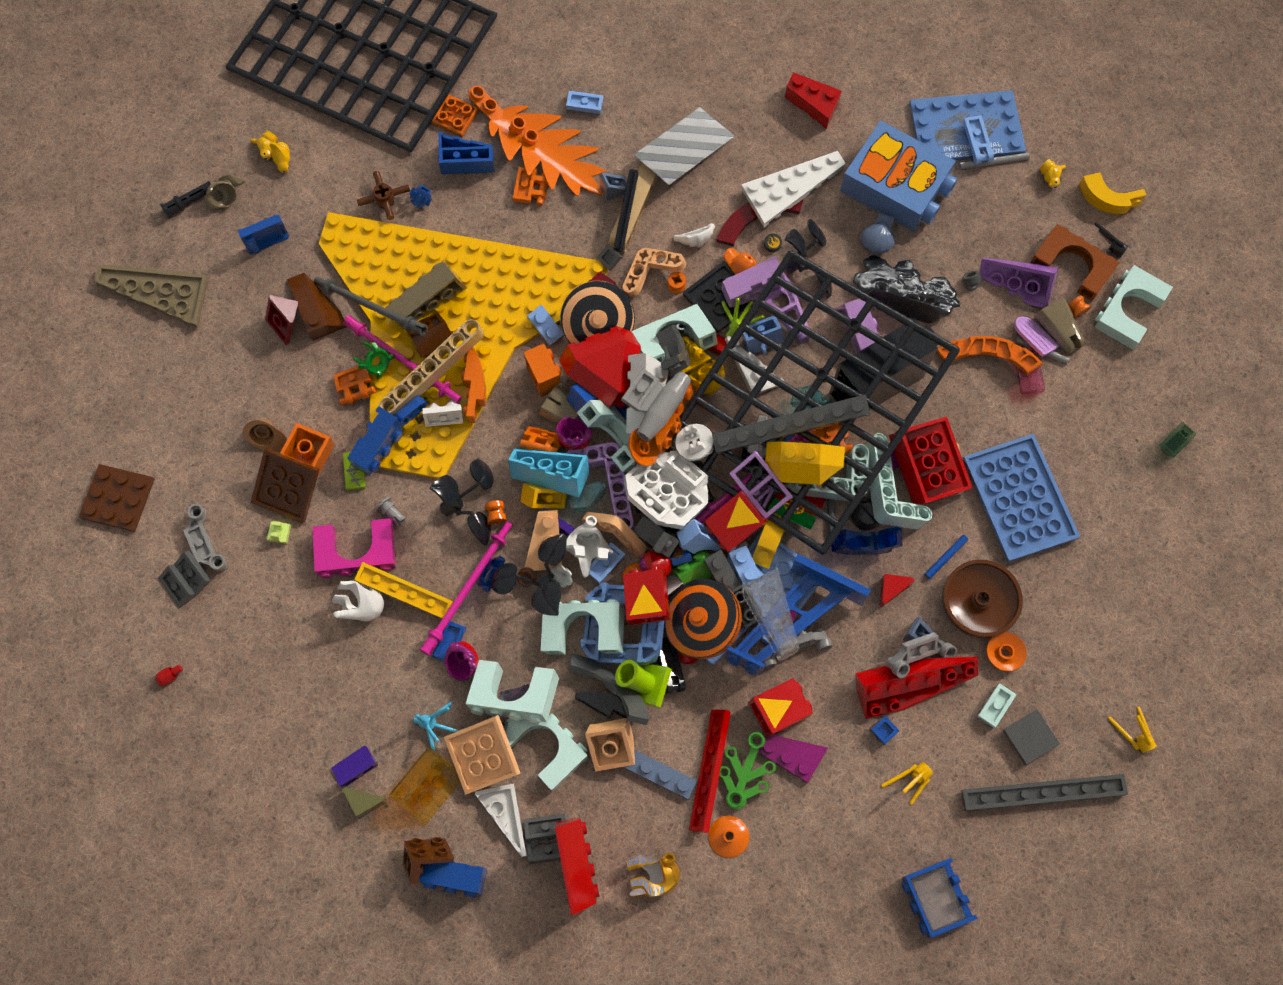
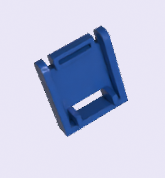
M274 215L238 230L239 236L249 254H255L262 249L289 238V234L279 215Z

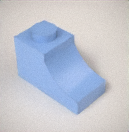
M695 519L677 532L680 547L693 554L701 550L718 551L722 549L718 544L720 540L716 535L712 536L705 528L706 526Z

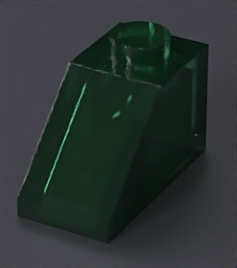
M1182 421L1159 446L1164 454L1167 456L1171 455L1174 458L1196 436V433Z

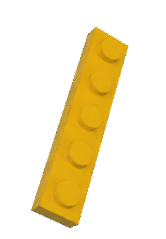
M362 562L354 579L356 582L439 618L444 617L453 601L364 562Z

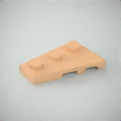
M557 510L538 511L525 567H529L534 571L546 570L545 562L538 558V550L544 540L560 534ZM561 560V562H560L558 565H556V566H551V565L549 564L550 570H551L552 568H554V567L557 568V566L562 565V560Z

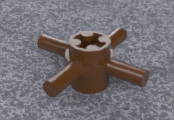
M375 171L373 176L376 186L373 189V193L370 196L357 199L358 206L375 202L380 208L384 209L387 219L392 220L394 215L391 206L394 203V198L396 195L410 192L409 185L392 189L389 185L383 183L380 172Z

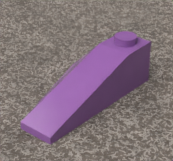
M982 258L979 272L981 278L997 287L1001 285L1010 290L1008 293L1012 296L1014 294L1021 296L1026 304L1045 308L1048 306L1053 292L1058 268L1040 264Z

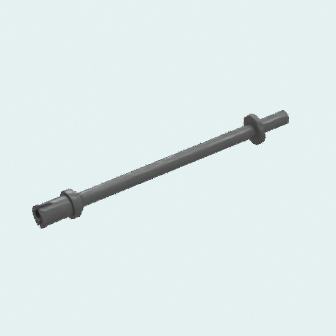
M316 277L314 279V283L324 287V292L328 295L337 293L402 324L406 331H413L420 336L426 335L422 330L428 332V326L416 321L414 317L409 316L405 318L337 286L336 280L332 278L324 280Z

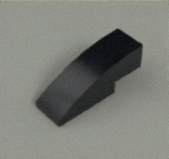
M576 692L575 694L576 700L609 719L613 712L623 718H627L619 696L602 692Z

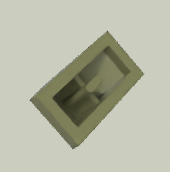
M347 787L343 788V792L358 818L386 803V798Z

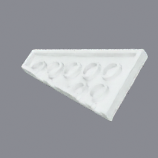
M836 151L741 185V190L765 228L771 220L777 219L783 211L792 208L808 196L814 188H819L826 179H831L843 170L846 163L839 152Z

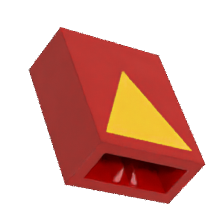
M740 491L704 521L707 524L705 527L712 536L716 535L720 540L718 541L719 546L728 552L734 551L768 523L743 491Z
M651 567L648 571L631 570L629 573L623 574L626 620L630 625L670 620L667 579L663 569Z
M794 678L753 697L748 702L767 738L809 718L813 714L811 703L805 699L801 685Z

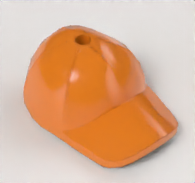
M728 248L724 253L723 258L735 275L757 265L755 259L748 253H738L733 248Z

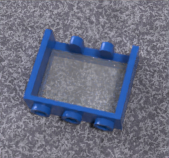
M952 858L902 877V888L905 894L910 895L912 900L910 907L915 915L918 914L921 921L918 923L923 935H927V938L935 937L978 919L976 915L971 914L967 904L969 899L967 895H963L958 884L961 882L960 878L952 870L950 865L953 862Z

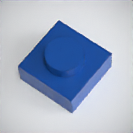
M885 716L870 731L885 745L899 732V729Z

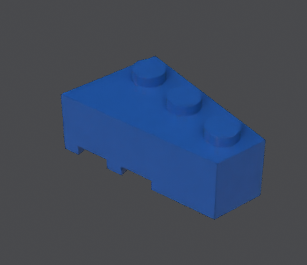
M438 132L441 174L495 172L492 145L474 140L466 141L458 136L450 137L442 132Z
M380 406L376 409L378 415L373 423L369 422L366 426L369 428L368 432L363 438L360 437L348 456L350 464L368 476L378 470L381 460L390 454L393 444L398 442L403 435V429L398 418Z
M456 862L423 864V874L420 875L419 882L424 883L423 888L435 890L436 886L444 887V892L456 894V890L465 891L464 896L476 898L477 894L482 895L487 869Z

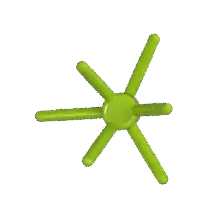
M739 298L736 299L733 317L724 301L721 302L731 321L729 324L730 329L726 336H733L752 306L753 301L748 303L739 319L737 318ZM761 315L759 317L752 319L750 324H753L763 319L764 316Z

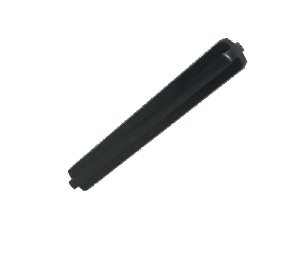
M630 169L628 173L614 242V249L616 251H623L639 175L638 170Z

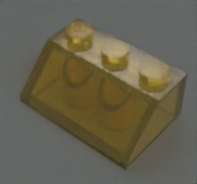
M428 746L389 796L426 825L459 785L460 779L455 767Z

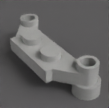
M193 504L188 508L190 520L187 528L183 530L192 553L200 565L204 564L215 571L223 572L227 569V561L222 555L216 554L204 527V520L206 519L205 509L199 504Z
M824 628L808 633L803 631L764 661L765 666L763 670L775 667L777 665L775 657L814 644L818 652L831 649L833 647L832 642L827 637ZM765 647L758 649L757 652L759 653Z
M933 632L902 643V647L895 656L887 659L886 666L892 670L894 675L904 678L909 673V663L939 653L943 658L955 657L957 648L950 643L940 640L939 635Z

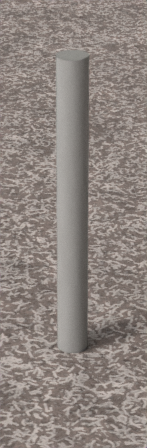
M1029 153L994 157L993 161H982L980 164H974V161L959 163V168L962 170L1029 160L1030 155Z

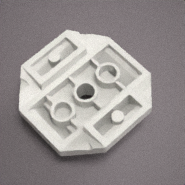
M678 451L664 452L663 455L659 453L654 464L650 466L637 464L624 477L627 499L656 525L682 530L708 504L707 474L693 462L686 461Z

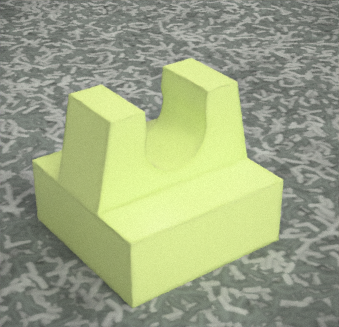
M271 521L267 541L287 544L291 525Z

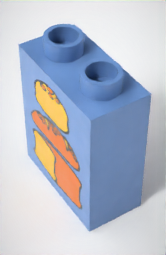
M880 120L845 172L840 191L879 213L895 217V222L915 232L921 221L930 225L941 206L934 202L937 196L940 194L947 198L953 190L958 178L950 174L956 161Z

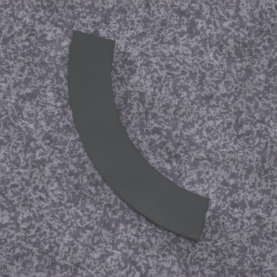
M571 654L569 671L579 673L593 680L597 678L605 683L604 686L615 696L618 695L621 698L627 715V721L647 725L649 721L648 711L637 691L619 686L615 680L616 672L583 656Z

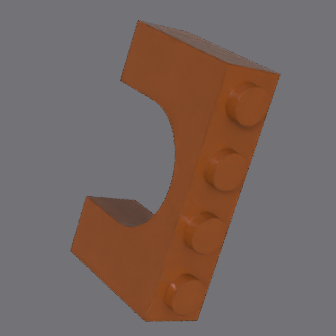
M1058 224L1030 262L1031 264L1050 266L1061 254L1074 253L1079 255L1088 265V276L1077 293L1090 301L1095 299L1120 263L1114 257L1105 254L1098 247L1092 246L1084 241L1082 237L1076 236L1067 228Z

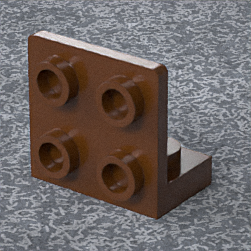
M434 837L425 840L414 838L404 841L403 866L410 884H419V876L423 874V864L454 861V856L445 838Z

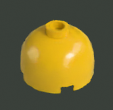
M712 360V363L705 362L703 365L689 370L687 375L691 378V385L695 391H697L716 360ZM722 365L717 374L725 379V370ZM712 380L704 394L713 395L722 386Z

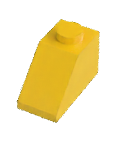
M523 483L520 502L531 508H565L567 494L534 484Z

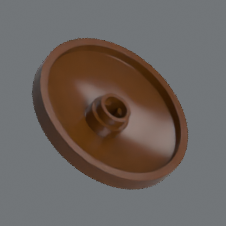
M972 560L961 564L949 575L943 587L942 602L947 617L960 631L977 638H991L1003 634L1016 623L1022 611L1023 596L1018 581L1008 569L993 561Z

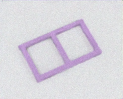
M754 451L729 473L765 519L789 499L793 498L757 451ZM756 457L770 475L749 492L736 473ZM773 478L787 496L766 513L753 497V494Z

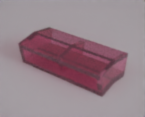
M1022 347L1028 349L1039 358L1038 353L1032 347ZM1016 366L1021 395L1041 394L1045 390L1041 367L1027 376Z

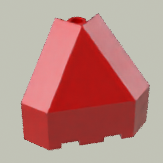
M615 326L610 328V331L601 335L597 333L585 338L586 340L578 344L574 342L567 345L559 359L566 375L609 407L615 405L624 408L625 403L621 399L630 387L628 371H631V362H628V355L640 354L641 345L632 331Z

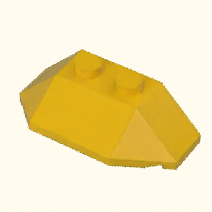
M767 442L765 462L781 482L822 485L844 467L845 447L812 443Z

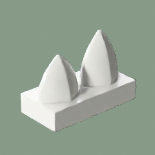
M452 399L446 406L439 407L437 404L432 403L428 408H423L426 427L464 423L461 405Z

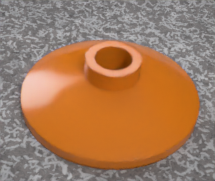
M637 428L630 434L628 442L629 451L638 464L650 466L656 462L659 454L656 438L654 436L649 442L644 441L637 435Z
M1004 632L989 640L987 656L991 664L997 669L1014 671L1024 664L1027 657V649L1019 636L1010 632ZM1002 650H1007L1008 656H1003Z
M720 817L713 822L709 829V844L713 851L722 857L733 858L739 856L745 851L749 843L748 828L737 817ZM727 832L733 834L732 840L726 839L725 834Z

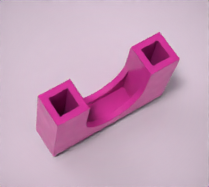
M391 518L371 520L372 545L363 557L355 560L344 559L338 555L336 529L333 525L313 526L314 572L321 576V578H331L333 574L351 576L352 572L359 571L362 562L385 572L391 571V568H396L394 525Z

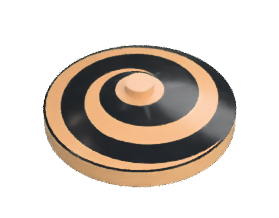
M589 281L577 286L568 294L561 308L560 322L563 333L569 343L575 342L578 344L585 341V338L597 333L601 335L610 331V328L615 326L633 331L635 314L629 297L619 287L606 281Z

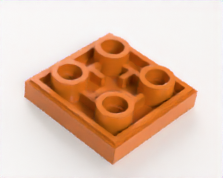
M448 94L431 122L433 125L463 138L479 112V108Z

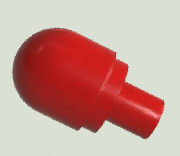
M179 664L173 668H164L156 674V683L159 686L169 685L175 681L176 675L182 672L183 668Z

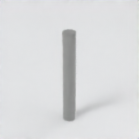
M1017 337L1016 344L1035 351L1023 338ZM1055 351L1045 355L1066 365L1070 360L1069 357Z

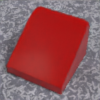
M716 334L718 344L708 348V350L720 356L727 344L725 338Z

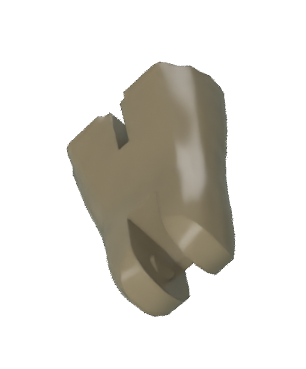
M1065 298L1048 305L1034 315L1036 320L1054 338L1065 353L1074 352V344L1077 348L1085 345L1082 333Z
M558 385L553 388L549 399L545 400L538 413V416L555 423L560 422L564 417L581 419L577 414L578 411L567 401L569 394Z

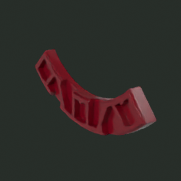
M804 199L783 212L800 214ZM749 202L736 210L724 223L717 237L718 243L734 247L738 236L750 222L758 219Z

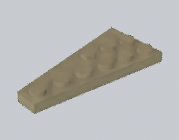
M98 265L95 282L97 285L198 328L208 277L202 274Z

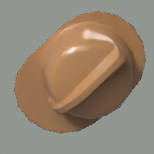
M264 418L248 422L242 431L244 439L262 451L268 448L280 453L287 441L285 434L276 428L271 421Z

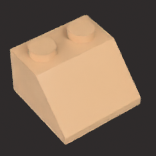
M627 718L589 725L585 736L595 772L635 765L634 738L630 722L627 721Z

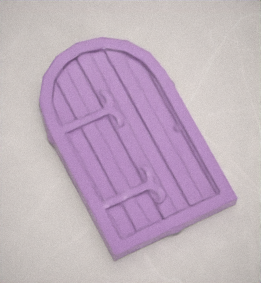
M1023 316L1015 320L1014 328L1017 333L1041 357L1060 347L1034 320Z

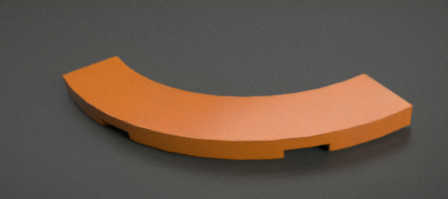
M970 336L969 338L951 341L952 344L960 348V352L954 361L969 356H993L1012 363L1027 376L1043 365L1041 360L1028 349L1022 348L1014 344V342L1003 338ZM939 347L936 352L944 361L950 351Z

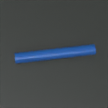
M962 535L924 575L930 580L969 539Z

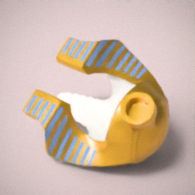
M667 853L661 859L638 855L626 861L628 871L642 867L650 876L649 881L643 876L630 879L632 891L629 895L632 898L642 896L656 897L666 895L674 890L680 880V870L675 863V855Z

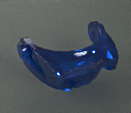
M501 556L492 558L484 568L477 583L478 586L483 588L484 592L488 593V591H491L489 586L490 578L493 572L505 563V558ZM493 567L486 578V582L484 583L486 574L488 573L489 569Z

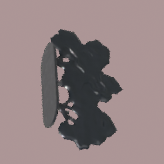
M871 255L863 260L864 266L868 271L856 273L853 279V283L857 284L861 291L875 290L869 294L871 297L908 318H916V320L927 324L936 322L939 318V313L948 315L953 308L960 307V301L956 299L957 292L946 277H933L923 282L920 280L921 274L913 268L914 265L910 260L899 261L895 267H891L885 259ZM929 298L935 299L931 304L929 302L925 303Z

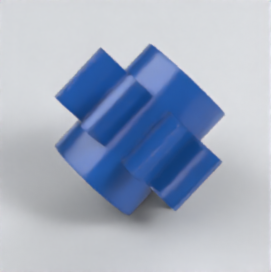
M419 185L417 188L413 187L409 193L411 195V203L419 208L425 205L429 206L432 201L431 191L422 185Z

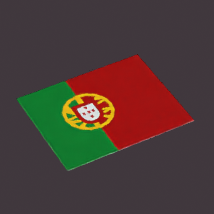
M778 492L768 510L772 509L786 496ZM804 497V499L822 509L826 498ZM789 499L774 513L783 516L793 500ZM799 505L790 521L811 530L818 516Z

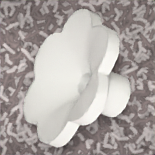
M559 565L557 568L551 569V572L555 575L553 579L558 581L561 587L564 588L573 583L572 573L568 568Z

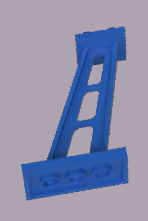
M798 554L791 571L802 576V578L736 649L730 646L727 647L724 658L733 666L740 665L744 667L745 671L751 675H761L765 666L763 662L845 598L862 606L871 589ZM818 585L830 592L827 597L809 611H802L795 607V603L812 586ZM788 611L801 615V618L783 633H777L771 629ZM765 634L775 637V640L758 654L750 655L748 653Z

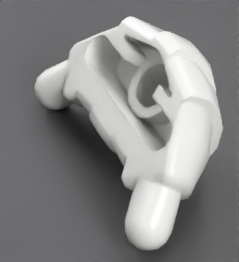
M711 223L708 226L688 233L674 235L673 240L686 246L689 245V247L696 246L700 248L704 246V243L710 241L715 225Z

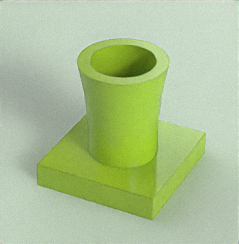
M626 660L617 668L615 680L619 686L637 691L646 706L661 708L672 669L667 666L650 664L639 666L633 660Z

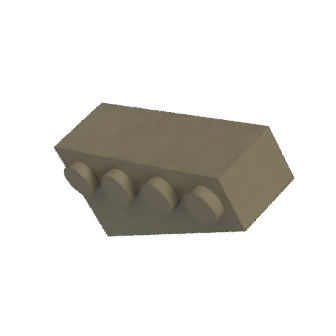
M442 261L435 264L426 275H422L414 285L407 287L398 298L391 300L385 308L405 318L412 316L418 321L424 317L425 311L435 310L439 307V302L444 299H452L454 297L453 293L459 289L462 292L467 287L457 274ZM396 322L399 326H401L404 329V326L402 324Z

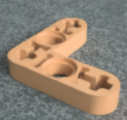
M650 248L640 249L623 283V290L627 296L635 297L640 293L651 268L681 272L686 267V261L682 254ZM665 257L662 263H657L659 258ZM637 270H643V272L640 275H634Z
M586 512L581 520L584 524L587 516H594L597 519L596 527L599 531L613 533L630 553L639 558L647 551L646 545L618 516Z

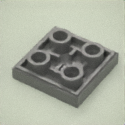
M1038 709L1002 730L1024 765L1060 745Z

